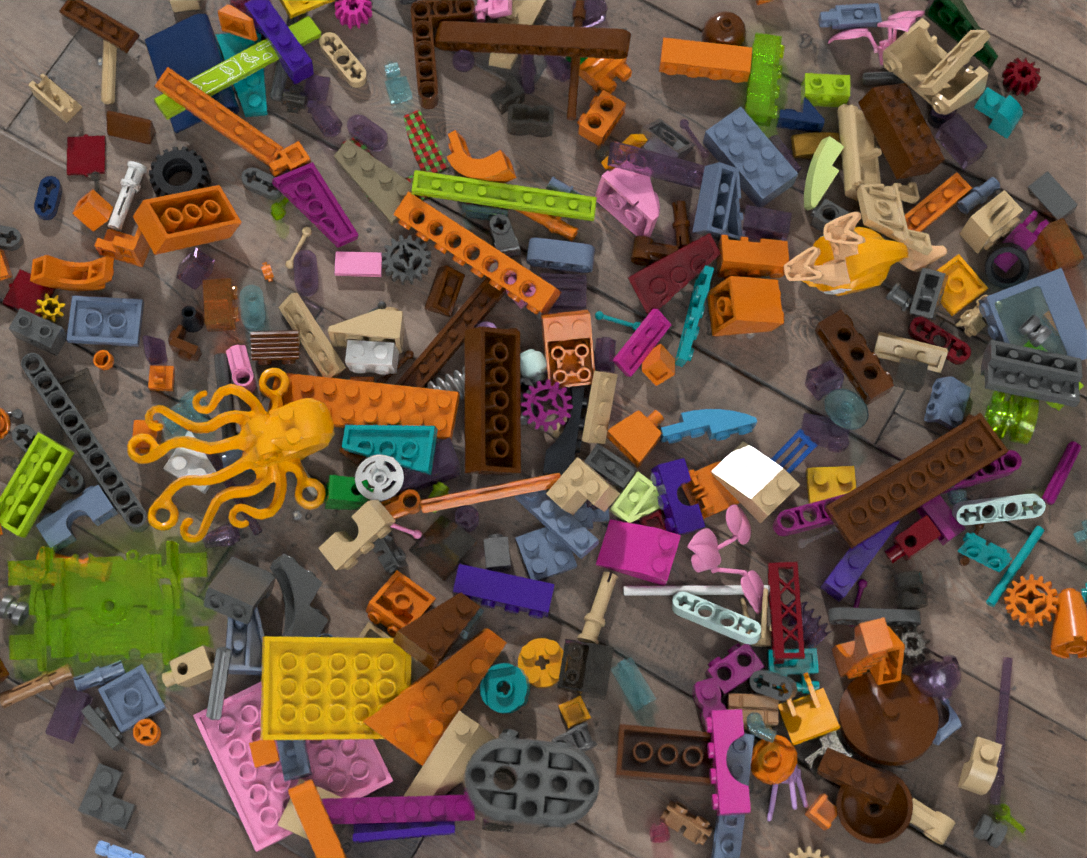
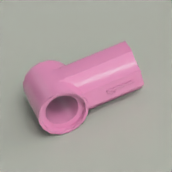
M245 345L231 346L226 350L234 385L242 386L253 393L257 384ZM249 378V381L247 383H239L241 379Z

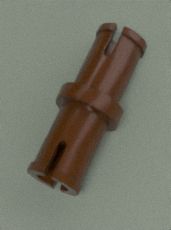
M676 201L671 204L674 217L672 228L675 230L676 246H678V249L690 243L689 227L691 224L687 219L685 201Z

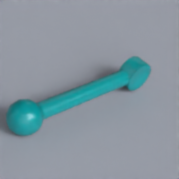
M601 311L595 313L597 320L604 319L631 327L633 331H636L641 324L639 322L630 323L604 315Z

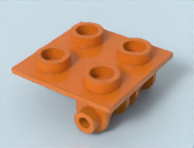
M721 460L697 471H694V469L690 470L691 481L681 486L690 506L699 504L703 519L724 511L731 505L740 504L710 473L721 463Z

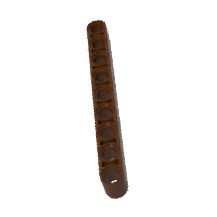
M441 21L437 26L434 46L444 51L625 59L628 57L631 33L617 28Z

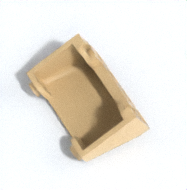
M923 18L883 51V66L885 69L893 72L917 93L918 91L915 87L948 54L937 45V37L929 35L927 29L930 27V24ZM971 65L968 68L962 66L956 73V76L942 87L941 92L933 96H920L930 103L938 114L947 115L975 100L985 91L988 72L981 66L973 71L974 68Z

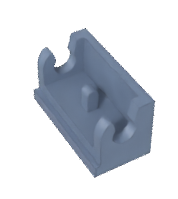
M277 740L284 781L311 776L312 772L305 740Z

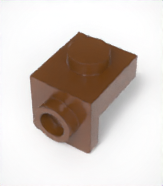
M179 324L176 330H172L169 335V346L172 352L177 353L179 358L188 362L190 360L198 362L202 353L198 346L184 341L187 332L184 326Z

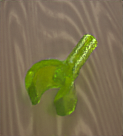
M286 197L279 203L276 202L271 206V215L276 221L281 220L286 215V211L283 209L289 202Z
M1003 803L999 806L1006 811V815L1002 816L995 811V818L999 821L1006 820L1019 832L1024 833L1026 829L1010 815V807Z

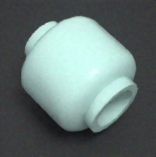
M530 349L520 354L521 378L530 380L535 386L537 381L543 383L547 380L546 361L542 352Z

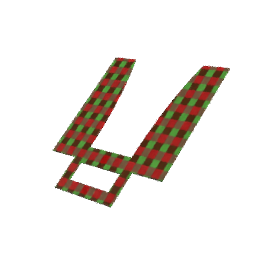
M420 109L405 115L404 121L408 139L421 171L437 173L449 168ZM357 137L349 139L355 145H357L358 147L369 153L371 156H373L371 152L366 148V146ZM414 174L405 179L413 184ZM417 196L421 200L428 198L426 196Z

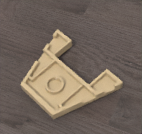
M909 182L907 186H902L901 183H894L892 186L862 184L858 187L856 193L865 226L897 242L904 243L906 246L924 255H929L933 250L929 234L907 228L901 201L916 204L920 199L916 183Z

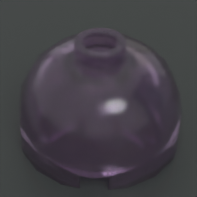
M954 655L942 656L943 661L938 662L935 659H931L912 669L913 673H910V676L920 692L932 698L938 697L939 700L947 699L953 695L952 691L956 690L961 682V668L957 657Z

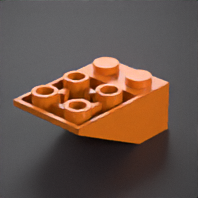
M589 311L541 314L547 377L550 380L551 386L555 382H559L558 388L592 385L595 364Z

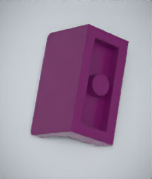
M940 495L915 510L921 518L926 515L930 518L941 533L938 540L942 545H945L965 530L964 525L960 524L953 517L952 510Z

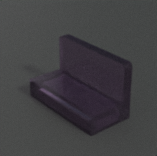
M65 687L45 733L74 744L85 718L81 711L91 704L93 697L82 691L78 692Z

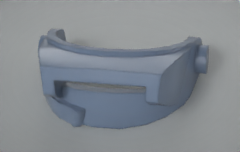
M941 697L939 700L948 711L949 720L944 727L937 731L933 744L938 746L962 726L957 714L949 705L950 701L946 697Z

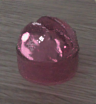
M660 822L661 825L659 826L653 823L650 827L651 842L663 843L670 839L669 828L663 822Z

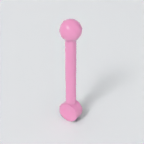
M395 523L391 526L394 529L413 535L415 539H419L422 536V532L417 529L411 530Z

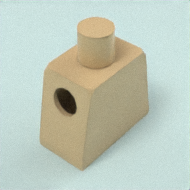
M203 645L171 660L170 666L172 670L162 674L165 686L170 687L177 684L179 686L191 687L212 679L216 649Z

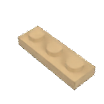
M879 332L873 352L879 358L941 373L948 350Z
M594 371L582 441L605 444L618 374Z

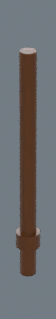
M576 0L575 9H573L572 14L574 27H583V22L586 20L585 0ZM571 57L567 120L570 121L576 120L580 57Z

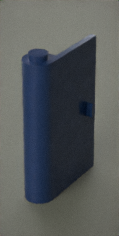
M195 14L145 39L157 80L160 79L167 67L188 81L223 62L207 14ZM232 85L211 96L236 115L240 109ZM187 109L170 118L176 134L202 122L200 118Z

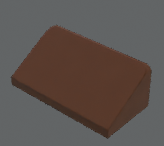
M107 110V134L109 136L148 145L152 143L156 130L151 120Z
M447 265L439 267L425 309L451 317L465 275Z

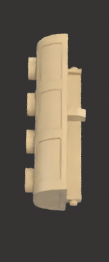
M843 104L837 109L840 142L844 146L841 151L845 196L858 201L856 190L860 185L881 184L878 156L882 154V151L877 148V140L862 110H859L858 107L852 104Z

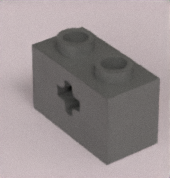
M922 268L909 313L936 320L948 279L946 273Z
M21 308L9 327V330L16 338L55 356H58L67 340V334L61 326Z

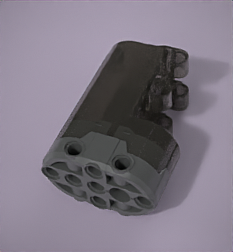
M498 736L497 739L483 744L472 755L463 777V792L470 808L483 818L482 830L551 836L565 831L590 811L598 797L599 777L590 758L573 744ZM493 778H498V781L510 782L509 790L499 789L495 785Z

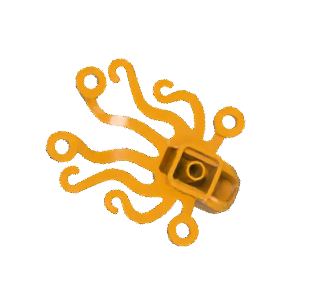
M269 368L262 372L258 384L260 392L272 402L270 411H265L260 401L250 391L234 384L219 387L206 407L200 405V400L206 397L208 392L206 390L198 392L193 397V408L198 413H211L224 396L233 394L247 403L251 411H227L209 421L197 423L165 406H152L145 414V423L154 431H161L164 427L163 424L154 422L153 416L155 413H161L186 430L197 434L210 433L225 424L233 422L241 426V431L238 435L215 442H206L189 436H177L166 440L162 444H158L156 439L150 434L141 433L132 436L127 444L128 456L136 463L146 464L157 461L170 450L182 447L205 454H216L239 449L243 451V454L233 464L214 473L201 476H182L173 481L149 508L148 523L160 531L170 530L177 524L179 519L178 508L172 501V496L176 491L187 485L206 486L224 482L248 469H252L255 472V481L249 485L231 486L217 493L211 500L196 535H191L188 532V527L193 523V519L188 517L182 521L180 534L183 540L191 543L201 541L206 536L223 502L233 498L256 495L269 484L275 482L274 497L268 508L257 509L246 504H237L229 511L228 519L234 527L244 528L249 526V521L237 520L236 514L239 511L260 520L273 517L280 510L285 499L287 472L294 473L297 478V486L294 493L297 504L309 510L321 506L326 498V490L320 481L307 477L301 460L327 447L334 437V423L325 403L313 398H305L283 406L281 397L289 389V378L281 369ZM273 376L281 380V385L277 390H271L267 387L268 379ZM145 441L149 444L150 450L147 454L139 455L135 452L136 445L139 442ZM307 487L317 490V497L312 501L306 500L302 495L303 490ZM162 508L170 512V518L165 523H161L156 519L157 511Z

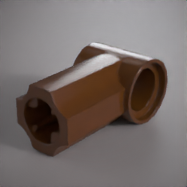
M636 236L633 240L630 260L636 265H649L678 250V246L657 243L647 236Z

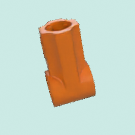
M411 489L381 502L394 520L409 514H416L421 510V497L418 492ZM408 497H415L417 503L413 507H406L404 504L405 500Z

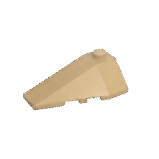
M458 711L404 796L446 795L455 786L464 781L467 764L476 750L488 741L497 738L480 724Z

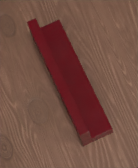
M798 562L768 563L767 576L773 663L784 664V660L804 659ZM779 569H793V578L787 584L779 578ZM793 582H794V590L790 587ZM786 590L795 596V601L790 607H787L780 597ZM781 607L785 610L783 614L781 612ZM794 607H796V614L792 611ZM788 613L797 621V625L791 631L782 625V620ZM796 630H797L798 638L794 635V633H795ZM783 631L787 634V636L784 639ZM790 637L798 643V653H784V643Z

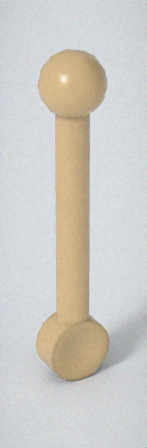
M310 227L303 228V235L290 260L286 261L285 265L288 269L294 267V261L303 243L312 234Z

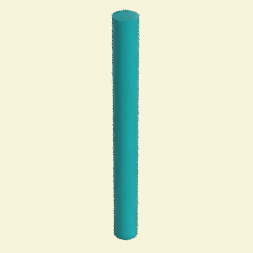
M1035 527L986 600L989 606L994 607L1035 547L1045 532L1042 527Z

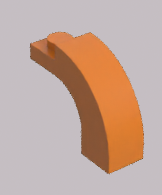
M456 130L448 134L451 142L448 146L452 154L446 157L451 166L462 177L507 183L517 178L510 159L502 150L482 159H474L471 157L465 139Z
M44 255L33 259L30 282L68 291L105 289V284L112 281L114 259L105 256L90 262H69Z

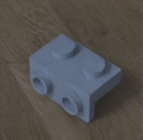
M952 376L937 378L932 387L924 421L928 423L938 422L950 430L961 425L971 388Z

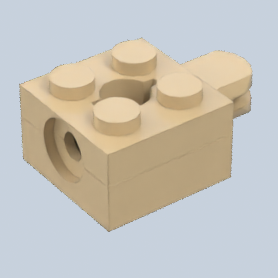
M1004 190L969 218L960 235L977 254L984 249L989 251L997 243L996 240L1001 236L1005 238L1014 230L1013 227L1020 221L1018 217L1023 209Z

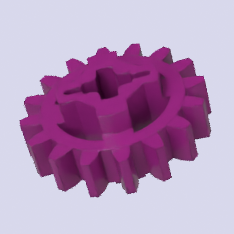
M546 380L545 385L537 381V388L529 386L528 389L531 393H524L522 395L527 399L526 402L521 403V406L526 407V411L522 412V416L528 415L530 418L527 420V423L535 422L534 429L536 430L540 425L543 426V431L546 432L549 426L553 430H557V423L564 426L563 418L571 417L567 413V409L573 408V405L567 404V401L572 397L564 395L567 390L566 387L561 390L558 389L559 382H555L551 386L550 380ZM541 390H549L546 396L539 397L535 395ZM557 394L561 398L562 407L558 406L557 404ZM549 399L550 405L556 410L549 409L544 412V407L539 402H546ZM531 403L536 406L538 411L536 417L532 413ZM554 414L558 416L553 421L544 422L548 415Z

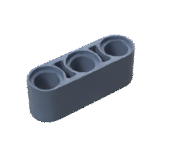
M531 238L528 244L526 263L534 267L589 273L593 270L595 247L584 243Z

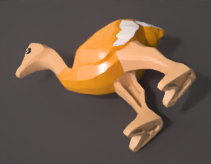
M852 212L825 224L824 235L815 241L812 247L784 265V272L789 281H802L809 287H817L819 291L825 294L842 296L881 285L887 278L891 266L896 262L901 263L912 271H922V268L930 267L933 262L945 256L947 248L944 246H932L933 250L927 256L906 246L904 243L884 240L879 233L871 228L856 227V224L861 219V213Z

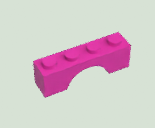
M742 709L711 711L709 717H706L705 724L706 732L711 733V743H708L707 749L708 757L713 758V768H710L709 771L710 783L715 784V794H712L711 797L712 809L717 810V816L748 814L751 812L749 786L734 779L726 764L729 746L744 735Z

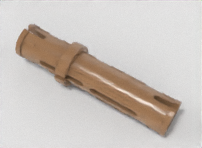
M67 663L50 672H42L41 676L0 693V703L5 709L47 689L49 691L55 689L56 685L75 677L73 669Z

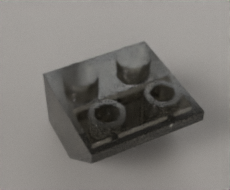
M565 639L557 688L577 695L605 700L614 647Z

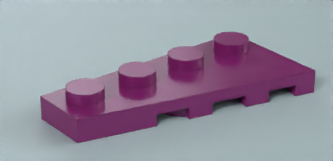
M313 162L273 178L272 184L337 248L358 239L359 234Z

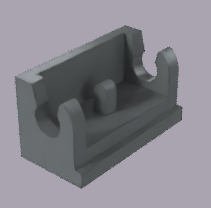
M1048 171L1027 188L1052 214L1057 223L1073 213L1078 206Z

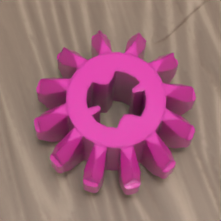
M339 0V2H335V16L340 20L342 26L348 24V28L351 29L353 25H356L360 29V23L367 25L368 18L372 16V3L370 0Z

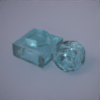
M388 61V64L384 65L387 78L392 77V80L385 81V87L391 105L412 100L413 96L407 77L397 78L398 75H401L398 63Z

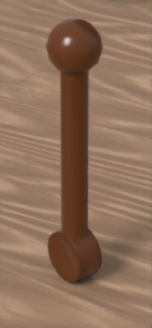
M407 350L405 352V356L398 362L397 370L408 359L413 358V351ZM389 373L384 377L378 378L377 383L386 384V381L393 374Z
M984 523L975 524V535L978 536L979 531L984 528ZM965 555L959 560L961 566H967L970 563L969 557Z

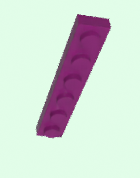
M468 795L322 798L332 824L475 820V807L470 802Z

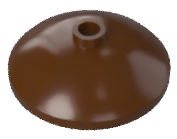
M875 768L899 780L888 808L864 797V794L844 784L839 789L836 808L842 826L851 836L868 844H884L898 838L907 829L913 814V801L908 787L900 777L888 770ZM870 805H877L879 811L876 813L871 812L869 809Z

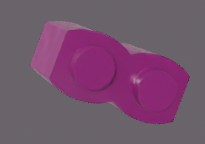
M714 678L696 682L692 688L693 700L701 710L700 721L705 731L706 717H709L711 711L727 710L721 702V691Z

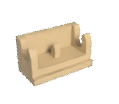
M41 74L42 80L39 84L33 80L28 84L33 95L67 123L82 109V106L45 74Z

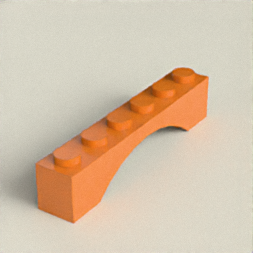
M885 618L860 623L854 628V641L839 644L832 648L840 677L847 676L848 679H854L862 676L872 666L877 665V662L882 661V658L888 656L887 653L894 647Z

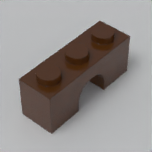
M829 747L824 754L817 774L840 786L844 784L864 794V797L887 808L899 781Z

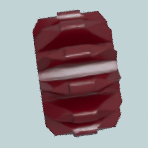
M1017 57L1013 62H1009L1006 65V69L1002 73V78H1004L1003 86H1009L1008 92L1013 90L1016 96L1020 95V93L1026 96L1038 87L1037 85L1041 81V76H1039L1040 68H1034L1035 61L1028 63L1027 57L1022 61Z

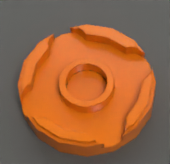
M780 735L764 737L753 747L751 772L762 783L769 785L780 784L790 777L797 765L795 746L788 739Z

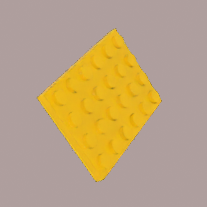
M263 637L260 740L384 739L362 721L371 717L383 705L391 702L411 685V655L393 643L394 638Z

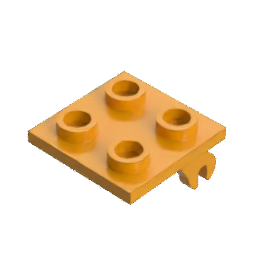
M808 672L804 673L803 676L810 694L793 701L790 699L778 704L793 746L840 729L824 688L815 691ZM781 685L784 694L788 693V689L785 688V685Z

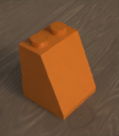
M730 276L709 290L707 300L712 336L769 332L784 324V312L782 311L781 291L778 280Z

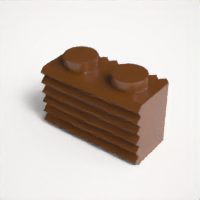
M300 330L252 331L250 334L252 361L258 360V365H270L272 360H281V364H296V359L301 358Z

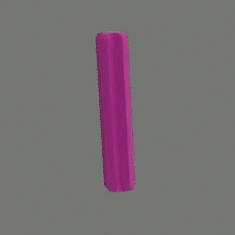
M1075 441L1068 443L1042 496L1046 504L1052 505L1055 503L1082 448L1079 443Z

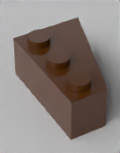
M460 592L399 629L393 643L433 672L475 619L480 606Z

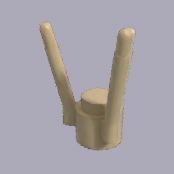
M767 588L763 589L760 640L752 644V646L770 647L772 641L771 625L770 629L767 626ZM742 597L740 602L743 615L750 618L745 598ZM749 630V631L747 632V634L750 635V633H751V632H754V631H753V630Z

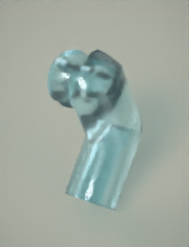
M750 713L746 721L750 733L773 743L777 731L765 727L762 716L759 713Z

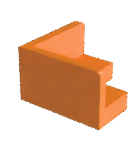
M139 227L135 236L108 229L104 239L97 238L94 245L99 255L108 256L142 268L150 250V246Z

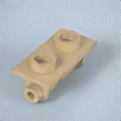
M986 294V295H983V296L980 297L978 300H980V299H982V298H984V297H987V296H989V295H987V294ZM978 300L976 301L977 305L973 309L964 312L960 316L961 320L955 325L956 327L964 326V333L968 337L976 336L986 326L982 320L983 316L979 311L980 304ZM999 301L995 302L998 314L1002 308V304Z

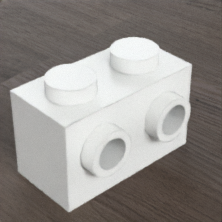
M348 340L345 363L349 370L354 373L397 374L399 351L394 342Z

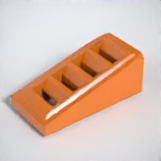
M229 4L217 11L222 31L252 41L257 40L254 22L251 17Z

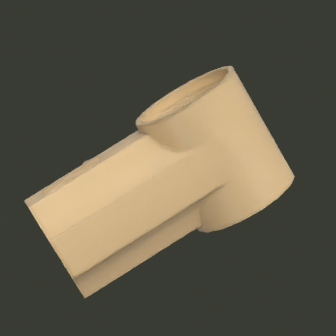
M912 798L913 814L910 823L924 831L923 834L929 839L943 845L956 824L955 821L941 812L933 811L915 798Z

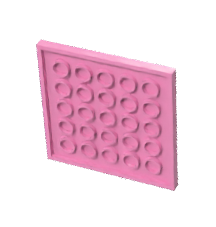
M262 681L225 699L222 715L219 720L207 718V709L193 715L256 852L294 834L278 826V823L290 800L288 789L295 787L299 779L305 781L312 779L316 786L342 798L366 797L394 782L373 739L305 740L312 775L285 782L281 761L255 768L249 743L260 740Z

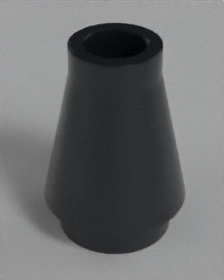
M192 306L184 307L182 309V326H184L187 332L191 333L201 330L205 323L204 316Z

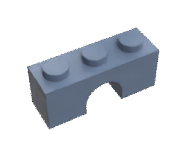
M99 485L95 487L90 486L82 492L80 497L63 503L61 509L55 513L44 515L40 522L36 524V527L49 547L55 553H58L77 540L71 529L75 519L80 516H88L97 526H100L117 515L118 512Z

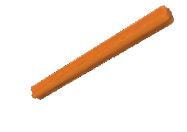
M554 473L420 500L421 510L423 513L550 489L561 477V474Z

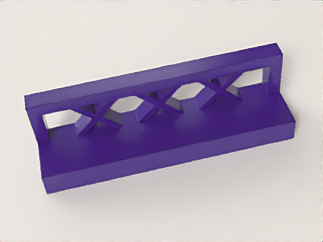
M455 821L353 824L354 843L456 834Z

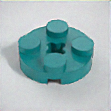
M500 663L488 670L489 672L480 684L481 698L487 706L498 713L508 714L516 712L527 704L530 694V683L527 675L521 668L508 663ZM505 681L511 687L507 695L504 692H500V687H503V682Z

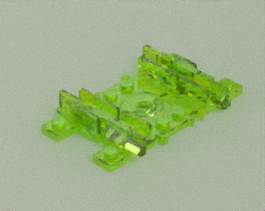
M166 541V566L161 564V554H146L139 560V552L132 549L126 553L127 560L122 556L95 557L92 553H88V561L82 564L79 562L78 554H74L71 558L66 559L55 558L54 548L41 546L39 549V560L8 561V586L31 585L29 615L36 616L37 623H34V634L9 635V660L37 659L38 671H47L46 646H51V658L75 657L79 653L78 658L82 663L92 660L93 655L91 652L96 656L123 655L126 659H130L131 650L137 648L140 651V658H144L147 654L162 653L163 664L170 665L171 660L179 657V652H190L203 645L210 647L209 626L185 627V616H176L177 609H184V578L208 577L207 552L179 553L177 542ZM132 553L135 554L134 558H131ZM160 579H170L172 585L161 584V589ZM43 584H55L53 589L41 590ZM108 601L114 603V608L111 611H108L105 607ZM147 604V608L134 607V605ZM84 607L83 610L71 611L68 618L51 620V615L68 614V608ZM149 610H163V615H152ZM84 654H87V659H84Z

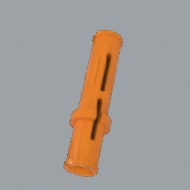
M515 210L549 229V232L557 233L571 242L579 231L578 228L563 221L560 216Z

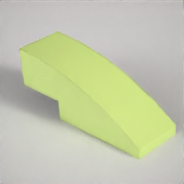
M830 136L821 140L809 166L804 190V209L807 211L817 206L839 172L832 165L844 146Z

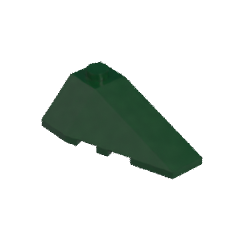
M929 0L924 15L957 43L970 30H981L962 0ZM988 40L984 43L983 48L973 55L988 69L994 66L999 57Z

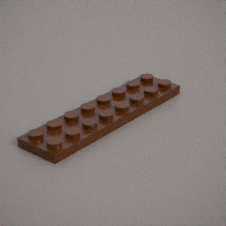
M980 412L830 503L824 510L848 545L853 549L1006 455L1009 451Z

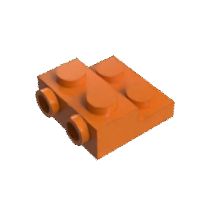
M397 570L370 600L365 612L368 613L367 616L371 622L383 624L387 627L388 633L395 638L399 629L424 615L434 604L436 598Z

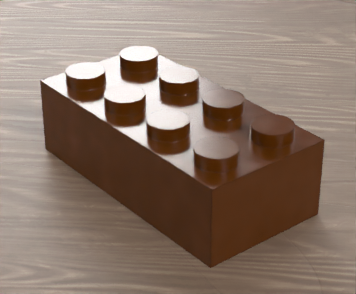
M906 83L873 87L858 102L896 179L929 174L945 160Z
M620 724L617 732L614 778L715 786V784L710 783L709 771L710 768H713V758L708 757L707 749L708 743H711V733Z

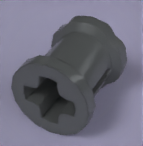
M897 282L886 296V299L894 301L905 312L913 302L915 294L911 295L900 287L901 284Z

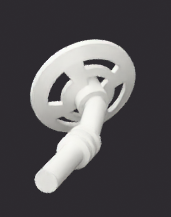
M374 455L365 459L359 465L355 474V483L358 491L370 500L378 499L381 501L391 498L400 490L404 481L401 465L394 458L387 455ZM373 461H376L375 463L369 465V466L367 467V469L365 470V472H362L363 469H364L369 463H371V462H373ZM385 461L391 463L397 472H390L389 468L385 466ZM367 479L368 483L374 487L373 492L367 490L361 481ZM392 480L395 481L394 485L390 489L382 492V489L388 487L391 484Z

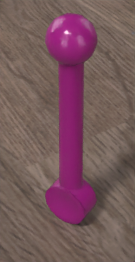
M860 579L858 582L859 590L853 608L859 607L863 590L867 587L865 579Z

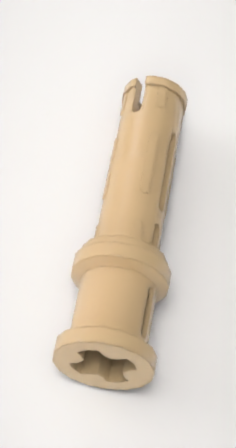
M603 572L590 613L585 615L584 621L586 622L583 631L577 637L579 641L591 646H598L599 644L597 639L601 628L606 623L603 617L618 576L612 573L610 582H607L610 572Z

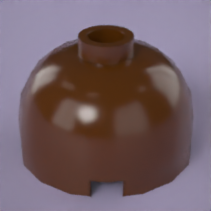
M717 12L711 15L705 22L701 36L702 42L744 46L746 39L745 23L733 12Z

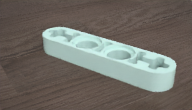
M1022 494L961 501L953 507L952 515L962 525L1036 518L1043 514L1046 505L1044 500L1036 494ZM1033 501H1035V502L1037 503V505L1033 506V510H1031L1029 507H1027V506H1032V505H1033ZM1009 503H1015V510L1009 514L1005 513V507ZM987 505H992V513L988 516H983V508ZM964 509H967L970 513H965V517H962L960 514L964 513Z
M678 592L673 596L672 610L676 615L744 644L751 645L760 640L761 626L757 621L688 592ZM683 602H686V603H687V604H684L683 606H679V604H682ZM706 609L712 614L709 617H702L698 612ZM723 619H730L734 624L727 627L722 625L721 621ZM749 630H753V631H754V632H751L750 635H749V634H746V632H748Z

